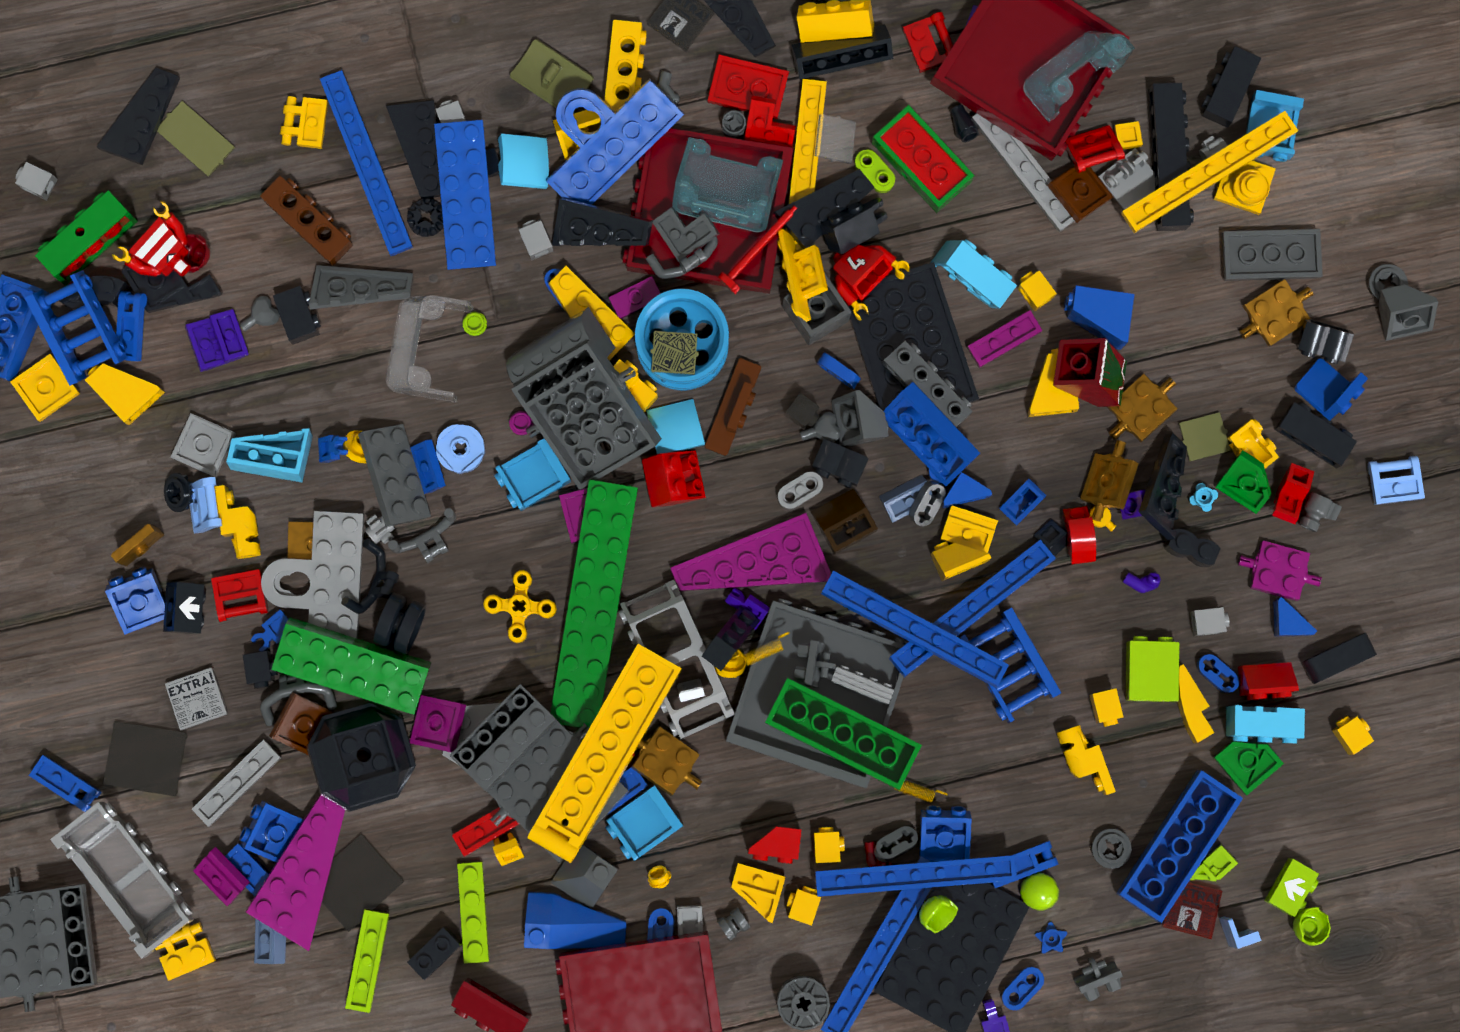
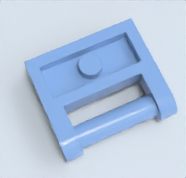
M1410 456L1405 460L1377 463V461L1368 462V473L1371 480L1374 505L1425 498L1418 456ZM1411 470V475L1380 479L1379 472Z
M215 477L202 478L192 483L191 491L194 493L191 495L193 503L190 504L194 533H203L222 526V520L218 517L214 488L216 485Z

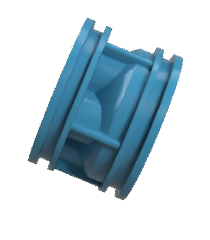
M673 289L657 295L643 308L636 323L635 342L638 358L648 376L661 386L680 391L704 386L718 375L728 355L729 331L722 310L711 298L695 290ZM677 310L683 311L687 315L686 323L681 327L672 325L669 320L672 312ZM701 323H707L712 327L713 332L708 338L701 339L697 337L696 351H704L709 359L702 366L695 365V375L652 372L653 354H651L650 350L653 349V344L649 338L654 331L695 334L697 325Z

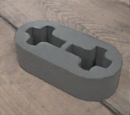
M928 481L922 486L909 512L911 520L917 525L924 527L933 521L946 495L943 486L936 481ZM931 490H932V491H935V490H936V491H937V494H936V495H930L929 492H930ZM919 512H925L926 515H925L924 517H923V516H920V517H919V516H918V513H919Z
M904 826L881 838L874 847L875 858L878 861L887 863L910 851L918 840L916 831L909 826ZM902 836H909L911 838L909 842L903 841L900 844L898 842ZM891 845L893 846L889 853L881 852L882 847L888 848Z

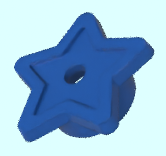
M1049 922L1045 931L1035 934L1042 942V953H1046L1051 949L1063 952L1062 940L1067 935L1066 931L1056 930L1053 923ZM1051 936L1054 938L1053 941L1049 940Z

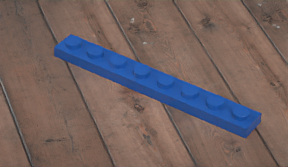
M341 70L320 78L390 256L413 248L343 71Z
M1039 540L932 624L957 637L1056 559L1055 556ZM908 642L891 655L889 659L905 678L934 654Z
M835 571L832 572L821 592L827 598L995 688L998 687L1009 664Z
M1015 855L815 872L817 897L1017 880Z
M921 856L917 863H927L930 861ZM932 887L900 891L820 1030L823 1032H849Z

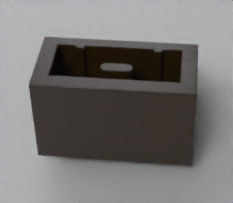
M854 489L811 511L815 522L834 555L878 530L867 507Z

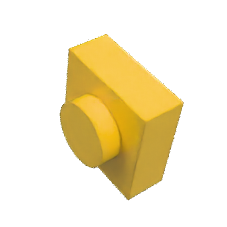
M1139 121L1114 126L1115 135L1123 150L1142 147L1143 142Z

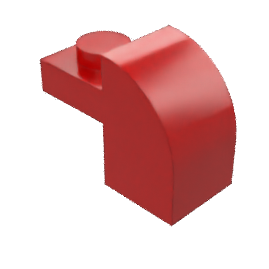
M1294 463L1290 464L1276 493L1272 516L1296 524L1303 500L1311 488L1315 471Z
M1087 506L1063 509V519L1067 530V548L1071 564L1095 562V529Z

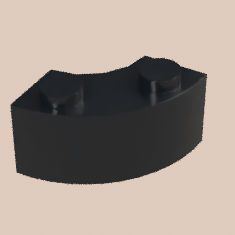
M110 276L90 277L93 284L92 289L100 305H111L118 308L120 292H128L130 286L124 281ZM78 292L59 300L60 303L72 310L85 305Z

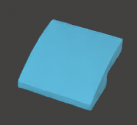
M501 134L498 138L501 156L498 169L501 185L547 189L548 183L546 179L549 178L547 138Z
M694 399L646 410L648 419L662 438L655 446L657 455L679 452L705 445Z

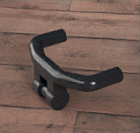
M366 539L363 542V547L376 556V574L369 593L360 604L348 596H345L341 601L343 606L357 614L364 613L377 598L389 599L394 592L392 590L393 586L399 579L397 573L386 571L385 552L370 539Z

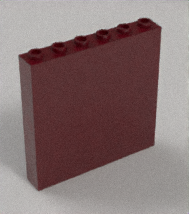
M982 0L930 84L1052 161L1056 155L1061 157L1068 147V144L1065 143L1069 135L1073 137L1080 127V124L1077 123L1081 116L1085 118L1093 105L1089 102L1093 96L1098 98L1105 86L1101 83L1105 77L1109 79L1117 68L1114 62L1117 57L1122 59L1129 47L1126 46V43L1130 37L1072 0Z
M670 128L645 152V156L642 155L640 157L639 169L642 170L641 179H636L635 193L639 194L637 202L632 203L631 215L655 220L668 209L674 208L685 226H687L705 213L720 233L717 236L718 245L711 256L686 274L674 277L675 279L725 286L717 278L720 273L724 272L727 275L778 220L773 212L783 208L785 205L793 148ZM653 223L648 245L630 246L629 249L624 250L623 263L627 264V271L656 275L646 261V258L651 254L655 255L663 269L679 267L680 263ZM778 233L733 280L740 289L770 294L778 248Z
M708 931L560 952L559 960H555L557 975H562L563 984L559 985L561 1000L565 999L567 1008L563 1009L564 1024H569L570 1032H722Z

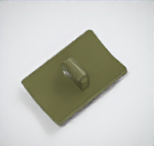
M538 39L533 40L521 61L510 73V78L555 108H557L560 98L566 92L575 88L588 89L594 79L591 74Z

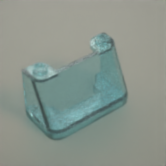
M1088 31L1030 74L1024 82V92L1045 119L1050 122L1059 115L1060 107L1073 94V85L1068 77L1088 62L1092 64L1096 71L1102 67H1108L1114 73L1124 65L1135 47L1124 35Z
M689 137L675 182L672 202L675 211L696 218L705 213L712 222L753 232L766 230L783 160L771 156L763 157L759 160L757 166L710 155L711 147L702 139Z

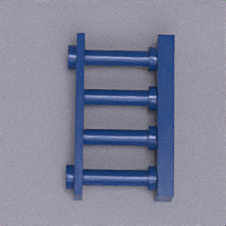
M83 270L70 275L73 281L72 284L49 295H45L40 290L25 297L69 386L87 378L85 370L112 358L114 364L128 359L124 344L118 340L92 289V281ZM78 292L85 305L65 315L56 317L51 309V304ZM90 314L96 327L70 340L66 338L62 330L63 326ZM101 336L107 349L81 362L77 360L73 352L74 348Z
M1013 608L1001 614L1003 617L1000 620L1001 623L973 639L968 640L965 634L959 637L969 644L978 647L1005 631H1011L1015 637L1013 644L992 656L1001 661L1018 652L1020 654L1024 653L1028 660L1025 662L1026 665L1002 678L997 688L984 682L998 705L995 708L998 716L1002 721L1006 719L1007 723L1014 721L1012 712L1038 697L1048 695L1052 699L1061 694L1060 689ZM1029 674L1037 675L1040 681L1037 684L1038 687L1005 704L999 691Z

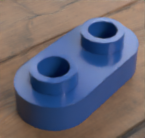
M658 908L651 913L647 940L673 936L674 917L668 909ZM659 916L666 918L664 925L658 924L657 918Z
M1026 967L1021 970L1003 990L1001 995L1003 1004L1010 1010L1023 1008L1042 988L1044 984L1043 973L1035 967ZM1030 974L1035 977V981L1032 984L1026 981L1027 976ZM1013 992L1018 995V999L1015 1002L1009 999L1010 994Z

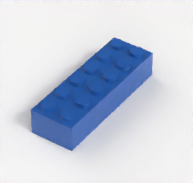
M1197 770L1116 894L1155 921L1162 923L1243 798L1204 771Z

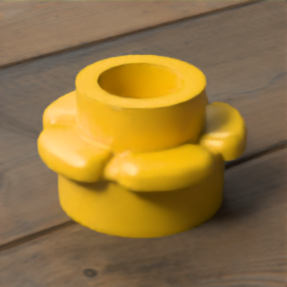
M655 866L648 872V882L653 888L660 889L666 887L670 882L669 879L672 877L671 872L667 871L664 866Z

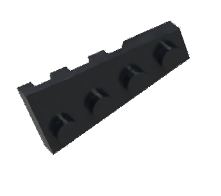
M704 0L754 57L776 47L752 0Z
M155 68L97 145V148L143 165L180 80L178 75Z
M858 169L773 212V214L779 219L787 210H790L793 206L797 207L793 217L784 227L801 248L805 249L823 234L821 223L827 221L829 216L841 213L849 205L862 200L874 189V186L863 172Z
M561 198L559 200L552 246H646L649 244L653 220Z
M1173 432L1165 434L1138 511L1167 540L1176 539L1177 531L1173 529L1174 520H1178L1179 516L1176 502L1177 497H1181L1182 487H1180L1179 478L1184 475L1187 446Z

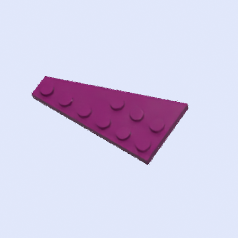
M807 513L670 568L679 591L827 582L831 576L830 569Z
M319 795L245 911L308 951L310 950L345 809L322 795Z

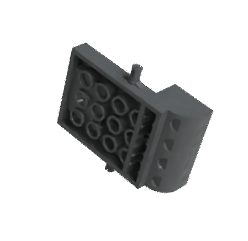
M589 307L519 349L506 362L509 378L514 385L511 390L534 422L533 426L526 429L527 434L531 438L538 433L542 434L579 490L588 486L589 480L596 481L655 447L662 439L626 386L625 382L636 376L635 371L631 372L633 370L632 367L621 373L615 370L607 357L616 347ZM600 441L608 442L611 446V451H604L600 446Z
M520 684L449 756L484 791L488 792L497 801L500 810L490 818L497 827L509 816L530 833L580 746L581 740L588 732L589 727L584 723L575 733L566 730ZM620 782L616 785L591 831L629 793ZM564 819L563 824L567 826L569 821ZM545 849L558 863L564 860Z
M19 876L8 878L10 893L0 897V998L23 997L24 1012L36 1011L33 996L40 992L45 993L98 984L86 884L25 892L20 891Z

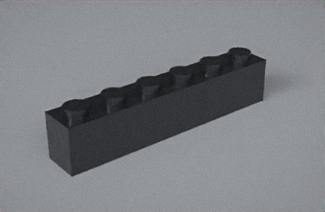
M1182 83L1153 84L1148 89L1155 191L1191 169L1190 161H1187L1186 152L1189 151V138L1185 137L1188 117L1187 114H1184L1183 105L1186 104V91L1182 90ZM1189 200L1156 220L1157 231L1186 230L1194 221V211L1192 208L1190 209Z

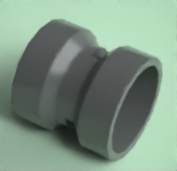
M733 110L724 115L722 131L726 137L739 139L744 135L746 119L741 112Z
M738 907L733 909L729 916H723L717 920L730 941L736 938L737 933L740 931L745 932L751 928ZM732 919H734V921L736 922V924L738 925V927H736V926L734 925V923L732 922Z

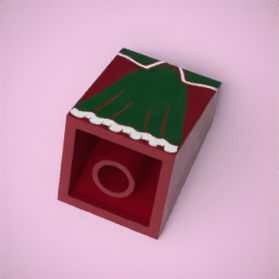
M1106 338L1060 340L1053 386L1097 407L1121 406L1127 361Z

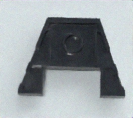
M125 266L122 270L135 294H146L147 304L144 308L148 313L222 295L210 274L188 287L183 278L174 270L168 276L160 274L156 277L140 275L128 266Z

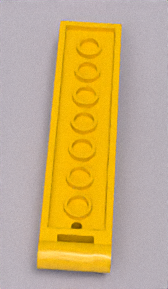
M637 644L527 837L529 840L572 863L682 668ZM564 819L569 821L567 826L563 824Z

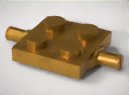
M1285 279L1243 305L1249 315L1251 324L1240 330V334H1244L1242 337L1246 339L1257 332L1263 337L1268 346L1273 345L1301 327L1305 318L1310 319L1303 308L1302 302L1313 296V291L1309 292L1311 288L1306 287L1296 294Z
M1143 374L1122 393L1121 406L1108 407L1118 420V424L1109 431V434L1113 435V439L1116 440L1126 430L1142 442L1177 411L1178 408L1168 399L1166 394L1176 385L1174 381L1172 382V378L1169 377L1162 385L1158 386Z
M1116 440L1112 454L1101 455L1095 453L1080 498L1085 502L1095 505L1092 519L1101 522L1105 508L1113 507L1124 510L1139 464L1134 460L1122 457L1126 443L1120 440Z
M658 727L653 736L647 741L643 739L640 741L637 747L640 749L638 758L631 767L633 770L670 796L675 793L683 782H687L696 790L698 789L702 781L692 775L691 771L693 764L700 754L662 727Z

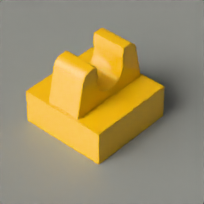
M512 833L507 834L509 840L501 843L499 838L494 840L495 846H493V850L501 866L524 858L523 851Z

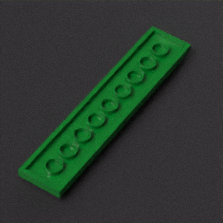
M589 480L550 713L561 725L580 728L585 723L590 728L602 707L638 492L637 487Z

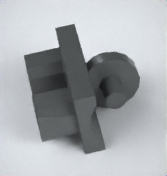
M811 640L810 643H799L798 657L808 658L807 668L796 666L794 679L804 682L805 685L819 688L820 677L827 678L828 669H836V664L829 663L831 654L824 653L825 643Z
M1090 957L1088 958L1089 966L1081 969L1083 974L1073 978L1081 994L1083 993L1088 1001H1092L1100 996L1097 989L1099 986L1105 984L1109 992L1121 989L1120 978L1123 976L1114 961L1106 964L1105 960L1096 963L1094 958Z

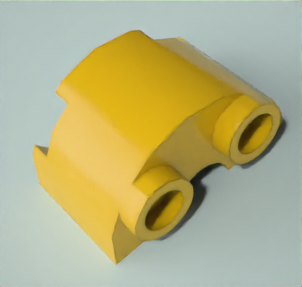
M1251 419L1227 438L1232 442L1229 446L1236 457L1243 450L1262 462L1264 468H1267L1279 458L1275 452L1276 446L1269 438L1264 439L1262 437V426L1256 419Z

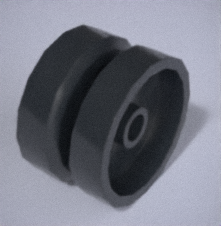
M393 592L381 613L373 642L387 647L394 639V650L407 655L417 638L427 606L413 601L406 609V597Z

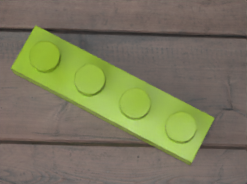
M483 862L459 863L457 867L464 964L489 962Z
M364 909L345 1009L371 1012L390 913Z

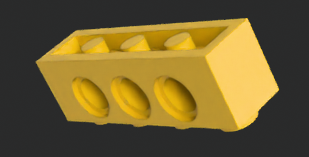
M613 20L604 102L614 112L641 87L642 78L638 77V68L643 69L644 54H640L641 45L646 44L647 31H643L641 22ZM625 44H632L635 47L629 53L622 51L621 48ZM623 67H628L632 72L628 76H622L619 74V70ZM625 90L629 93L628 98L623 100L617 98V93Z

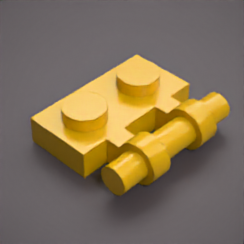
M288 96L287 103L283 108L285 118L284 126H281L280 135H282L281 144L290 146L291 139L295 136L298 137L297 145L300 147L322 149L328 101L325 99L303 97L302 106H296L297 98ZM297 115L300 116L299 128L293 127L294 116Z
M200 922L183 926L181 930L174 933L155 948L157 951L165 947L168 952L167 955L159 958L168 981L216 961L208 939L204 938L197 941L195 934L203 931ZM186 938L189 945L177 950L174 943Z

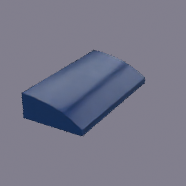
M5 275L0 277V378L10 382L17 377L38 327V323L25 297L40 290L45 295L50 293Z
M914 382L902 390L884 410L888 426L945 486L953 481L980 454Z

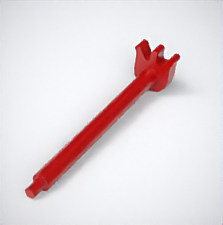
M796 206L787 210L727 275L721 272L717 277L734 294L740 290V287L733 280L793 217V213L797 210Z

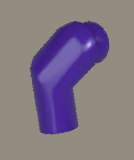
M1128 572L1123 583L1140 593L1155 590L1159 586L1161 578L1157 573H1150L1147 576L1138 578Z

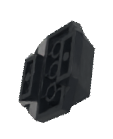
M372 703L321 717L306 746L320 795L348 812L398 798L416 767L403 719ZM359 749L367 752L368 759L366 762L358 760L357 751Z

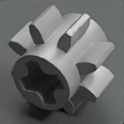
M1210 136L1201 143L1203 148L1199 150V154L1204 161L1228 145L1221 137L1215 140L1213 136Z
M374 514L366 521L369 527L365 529V532L375 544L379 541L386 544L394 537L390 532L395 527H386L383 516L378 518Z

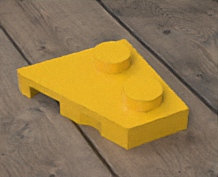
M738 863L731 887L768 922L773 923L786 877Z

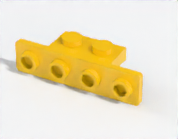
M780 229L778 232V246L783 253L784 260L782 265L788 276L787 288L793 299L791 307L796 316L807 322L811 320L807 299L828 290L820 251L816 245H812L797 252L792 235L784 229Z

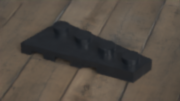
M434 100L386 106L421 199L441 197L434 124H437Z

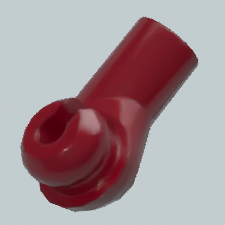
M877 841L865 842L866 862L869 867L892 865L891 862L885 863L875 858L874 847Z

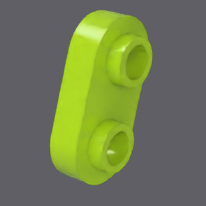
M863 150L857 154L855 159L856 170L860 169L874 186L876 192H889L895 183V175L872 150ZM869 158L871 159L872 163L870 165H865L863 163V159ZM886 176L888 181L881 183L879 177Z

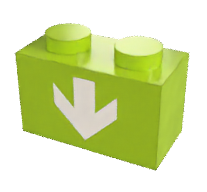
M1288 858L1264 901L1287 915L1295 917L1296 914L1304 910L1307 904L1304 900L1308 893H1312L1317 887L1319 873L1295 859Z

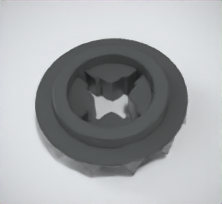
M1391 264L1377 267L1369 277L1368 287L1372 292V296L1380 300L1381 290L1385 287L1381 280H1387L1390 275V283L1392 285L1400 286L1405 284L1408 286V280L1403 270Z
M1106 829L1099 832L1093 840V856L1103 867L1119 868L1131 856V842L1127 835L1120 830ZM1105 840H1107V842H1109L1110 844L1120 842V844L1117 845L1118 847H1116L1115 849L1116 855L1118 857H1116L1112 853L1103 855V853L1107 849V843L1105 842Z

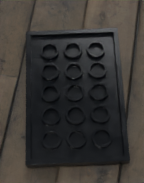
M934 262L909 269V272L903 271L904 279L897 278L895 274L887 276L862 301L858 299V303L865 304L869 311L868 315L865 310H858L857 314L861 317L862 321L855 318L854 308L851 305L848 306L851 310L850 321L878 407L882 411L905 389L883 365L884 359L904 341L908 344L912 342L918 347L925 362L929 360L938 369L936 373L942 380L947 378L955 387L953 391L959 397L964 396L970 403L979 400Z
M989 883L932 887L924 902L933 896L942 895L948 897L958 907L955 918L946 928L938 933H933L920 923V907L873 992L948 1032H966L1029 909V906L1023 901L998 888H994Z

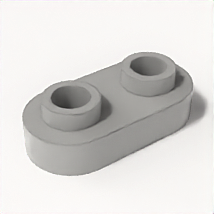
M806 472L786 484L779 490V504L785 509L792 510L817 496L823 488L821 476L815 472ZM808 481H813L815 483V487L813 489H808L806 487V483ZM786 494H793L795 499L792 502H788L785 499Z

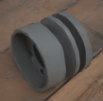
M807 975L793 976L786 980L780 987L776 999L778 1012L783 1021L790 1027L802 1031L814 1029L822 1024L828 1016L830 1008L829 995L822 983L814 977ZM804 997L805 1000L810 999L806 1010L796 1005L800 1003L799 998Z

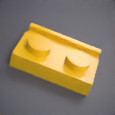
M951 505L940 540L952 544L957 543L988 553L998 520Z

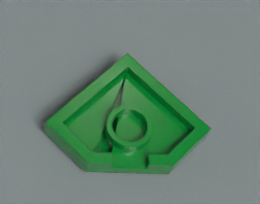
M1243 450L1215 487L1255 514L1259 512L1271 495L1264 464Z
M1231 742L1213 757L1245 796L1284 764L1269 745Z

